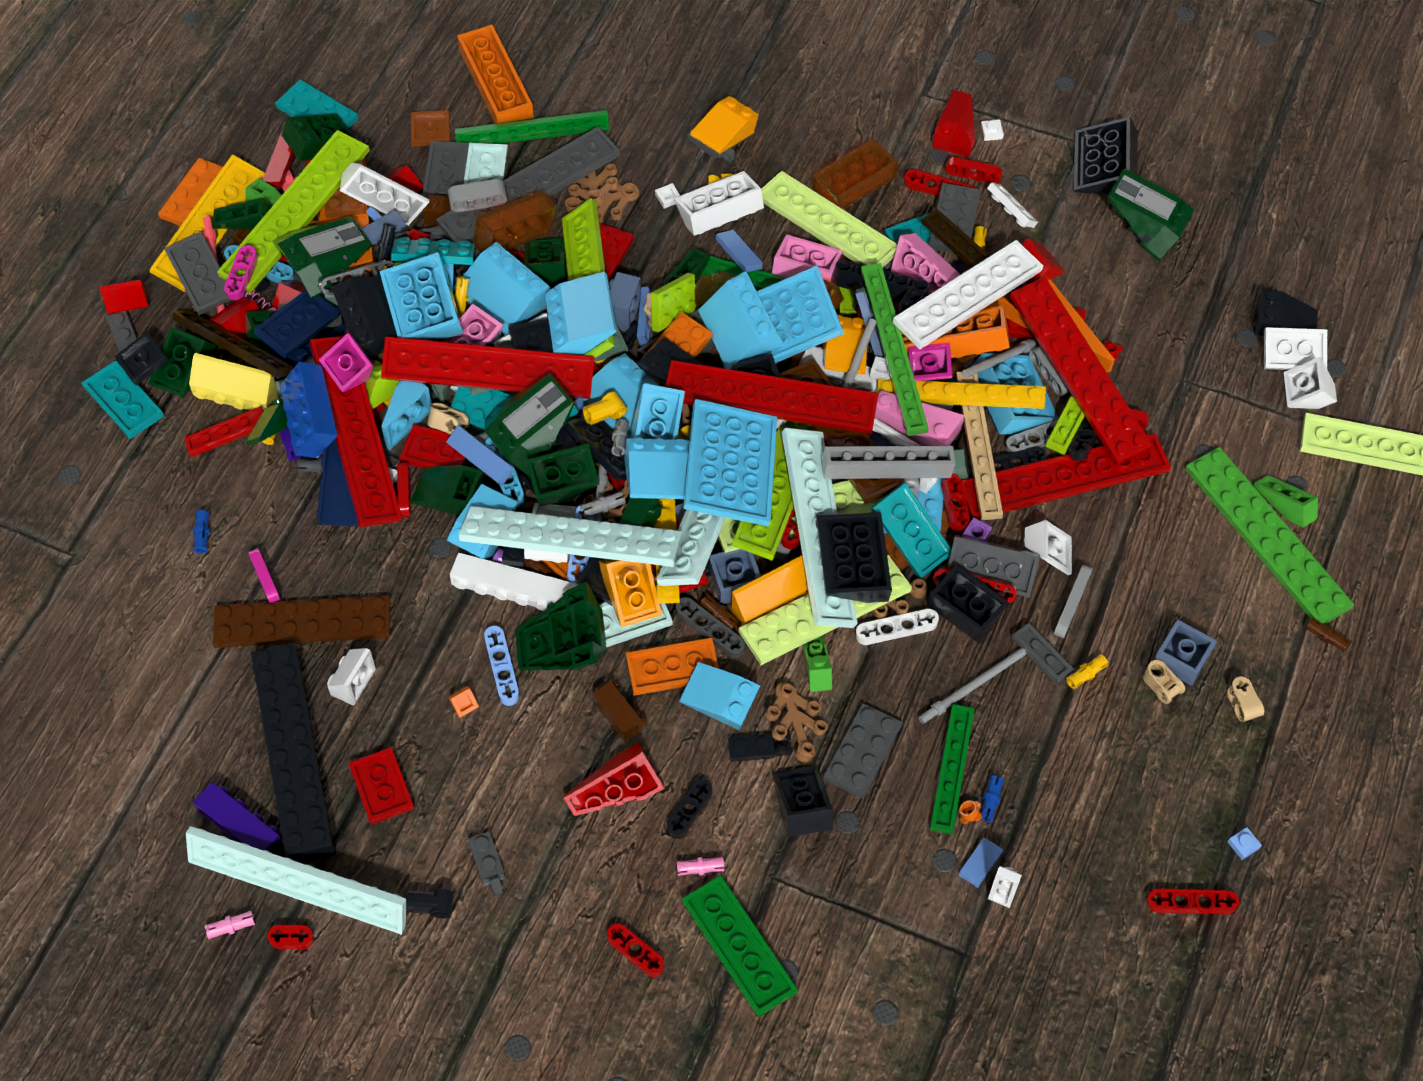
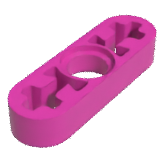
M250 245L239 249L226 280L224 290L227 297L231 300H239L244 296L257 263L258 255L255 248ZM240 269L246 270L243 276H237L236 272Z
M256 548L249 551L248 554L269 603L279 601V595L259 549Z

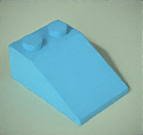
M400 381L395 388L382 423L383 435L389 451L411 431L413 424L418 425L429 414L431 399L429 389L423 383Z
M643 383L631 426L630 438L677 440L685 391Z
M481 484L455 521L447 541L482 559L492 560L499 546L459 540V533L471 506L515 511L519 502Z
M698 662L679 702L740 731L760 685L741 676Z

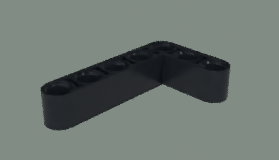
M850 261L837 262L835 265L834 283L839 287L854 291L865 288L867 294L861 273V266L866 265ZM883 270L891 300L900 302L898 314L929 295L930 284L927 281Z

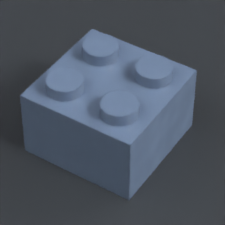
M617 272L615 279L610 281L609 289L615 323L619 331L627 332L630 325L634 323L640 306L641 279L640 277Z
M737 549L726 553L713 554L709 557L708 567L720 604L732 602V591L761 577L754 555L748 551Z
M1177 620L1154 660L1163 661L1176 677L1192 686L1210 657L1217 641Z

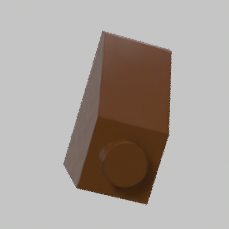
M425 195L424 197L429 199V203L422 210L424 224L438 226L436 219L451 211L449 199L445 196Z

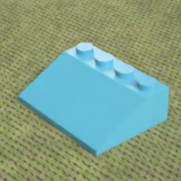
M497 242L484 250L462 276L463 279L465 277L470 278L467 292L469 301L467 303L470 305L473 303L503 324L504 327L500 331L505 335L509 333L508 326L523 324L546 306L545 294L550 290V286Z
M438 252L380 271L398 338L427 341L446 339L464 333L445 266Z
M746 271L728 280L698 309L706 328L713 333L712 340L726 369L732 370V365L761 357L784 344Z
M605 272L560 283L545 294L554 353L582 356L617 332L608 277Z
M624 353L610 361L593 376L591 399H579L588 406L601 401L610 392H617L628 408V411L619 419L613 420L610 417L604 421L614 431L618 420L619 422L620 419L628 421L627 435L630 438L631 426L643 383L659 385Z
M982 353L970 367L998 354ZM1016 355L977 373L979 384L1044 387L1030 356ZM1045 392V409L987 406L999 434L1015 435L1059 419L1047 392Z
M627 438L624 462L630 498L684 499L690 440Z

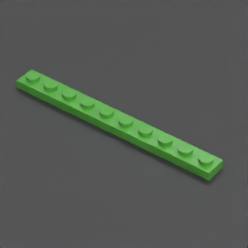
M877 263L861 266L862 277L874 319L877 321L878 334L907 436L928 433L929 427L902 334L893 323L896 313L882 265Z

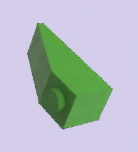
M1270 475L1254 483V488L1286 520L1305 527L1317 519L1318 497Z

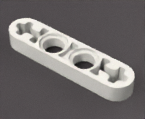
M924 609L865 622L857 627L856 640L860 644L870 645L932 631L938 625L939 616L932 609ZM925 617H929V619L932 620V623H928V621L925 620ZM909 620L914 626L906 629L902 626V622ZM889 625L893 631L891 633H883L881 627ZM862 631L869 633V637H865Z

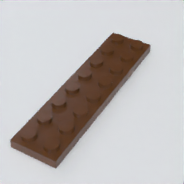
M815 359L780 373L781 378L833 386ZM810 424L814 431L823 432L825 447L876 446L867 433ZM899 478L848 479L865 504L891 493L903 484Z
M389 595L215 605L214 648L390 638L391 599Z

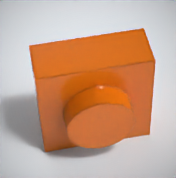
M468 686L448 697L459 718L479 707Z

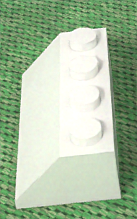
M351 163L341 177V192L384 214L395 210L408 226L429 203V199L361 164Z
M744 171L674 198L685 226L694 236L764 208L761 188Z

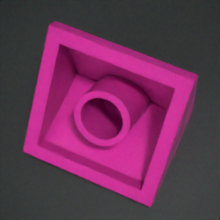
M347 333L319 359L342 392H346L368 381L374 366L350 333Z
M950 343L926 345L920 350L916 346L908 347L909 362L915 381L952 378Z

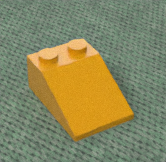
M728 96L719 101L691 131L690 135L721 154L754 133L759 114L738 102L735 98Z
M837 315L844 334L823 343L824 369L849 372L866 326L861 318H847ZM867 348L857 374L865 375Z
M613 559L599 561L603 581L620 627L662 615L660 604L657 602V591L650 564Z

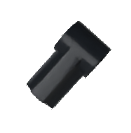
M436 889L434 892L408 891L406 895V912L430 914L441 919L450 918L454 892L446 889Z

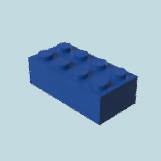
M298 362L280 384V393L284 403L283 408L286 412L287 427L290 430L291 445L295 455L318 458L324 449L337 437V431L322 366Z

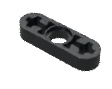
M1087 418L1083 420L1069 445V457L1076 461L1085 460L1098 439Z
M704 779L697 780L669 818L667 832L672 838H683L711 799L712 785L709 781ZM704 787L706 788V793H702L700 795L698 802V800H696L698 796V789L701 790ZM693 804L696 807V811L693 814H687L683 810L684 806ZM682 817L684 819L681 823L682 830L677 829L674 831L673 824L678 825Z

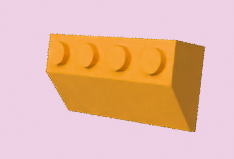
M803 555L732 591L731 612L740 621L741 627L809 594Z

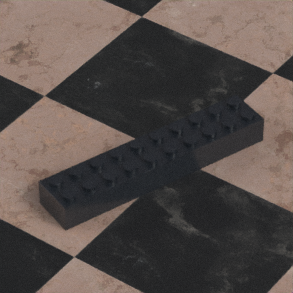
M290 643L251 652L285 855L287 858L299 863L336 855L302 667L296 644Z

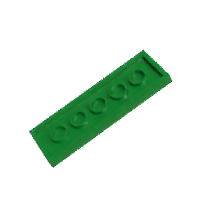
M721 875L681 899L687 912L757 1018L798 993V989Z

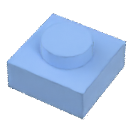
M1248 828L1243 829L1228 840V844L1241 860L1256 852L1262 846Z

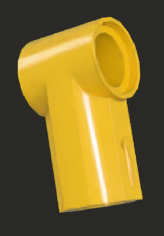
M610 392L601 401L583 407L582 412L585 421L592 425L610 417L613 420L619 419L626 414L628 408L617 392Z

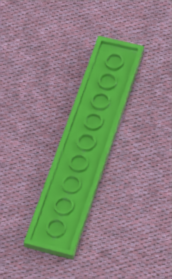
M1220 447L1186 465V472L1311 620L1314 617L1325 625L1353 608L1354 603Z

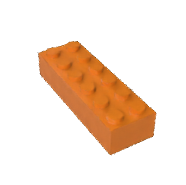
M493 25L457 35L459 52L494 123L534 119L533 104Z
M1004 305L982 309L928 345L950 343L951 358H961L972 354L980 355L984 352L1002 351L1010 348ZM901 332L909 358L908 347L915 345Z

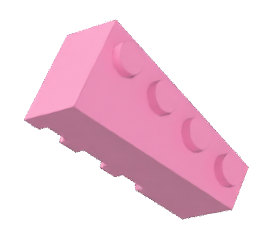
M916 233L900 236L890 272L927 281L930 284L929 294H932L961 275Z
M881 391L878 396L875 418L920 446H950L961 431L965 415L922 403L929 427L928 433L907 436L896 395Z

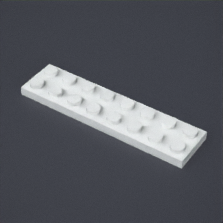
M1015 240L895 316L893 323L920 350L1040 273L1043 265Z

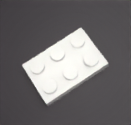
M1267 327L1264 329V369L1290 370L1318 357L1322 358L1327 368V330Z

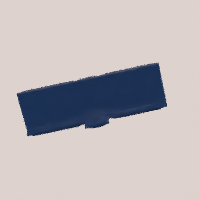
M334 439L324 449L321 457L323 476L319 491L318 522L319 525L358 526L336 440Z

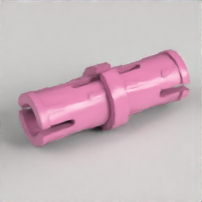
M723 856L704 859L697 857L695 860L677 861L678 876L687 874H699L700 876L704 875V873L724 871Z
M250 910L233 917L228 915L225 916L224 920L206 924L205 930H207L208 939L226 933L231 935L236 930L254 926L255 920H253L252 911Z

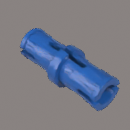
M198 510L195 513L196 520L195 527L193 528V535L195 536L193 551L198 554H204L208 550L207 540L210 535V529L208 528L209 512Z
M996 775L990 776L987 792L982 797L984 802L981 809L982 818L980 820L984 821L987 815L986 822L988 823L994 820L993 817L996 806L999 805L1001 800L999 795L1004 783L1002 777H999L996 783Z

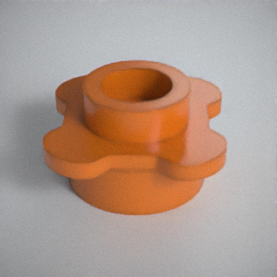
M969 800L960 805L961 823L967 824L969 821H979L982 818L980 802Z

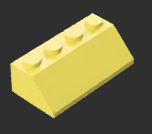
M195 353L193 356L189 385L193 396L199 399H208L218 404H227L236 409L251 411L261 406L265 410V408L273 404V400L279 397L274 378L265 371Z

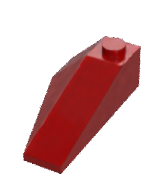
M953 90L937 125L933 148L970 157L975 143L972 94Z
M638 742L619 753L565 794L563 798L573 815L577 816L598 811L603 807L611 805L620 806L624 805V802L645 800L664 789V786Z

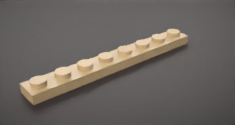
M956 372L957 383L979 384L978 374L964 378L962 372ZM961 405L962 415H965L963 422L981 520L1002 519L1003 511L984 407Z

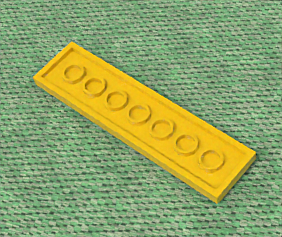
M232 154L166 247L199 232L204 237L203 217L210 216L212 220L214 209L246 202V187L258 178L262 180L265 173ZM213 228L216 233V248L230 229ZM163 250L150 268V273L186 292L165 250Z

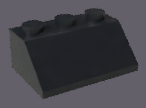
M958 565L930 593L928 607L979 644L994 628L1009 604L1008 601Z

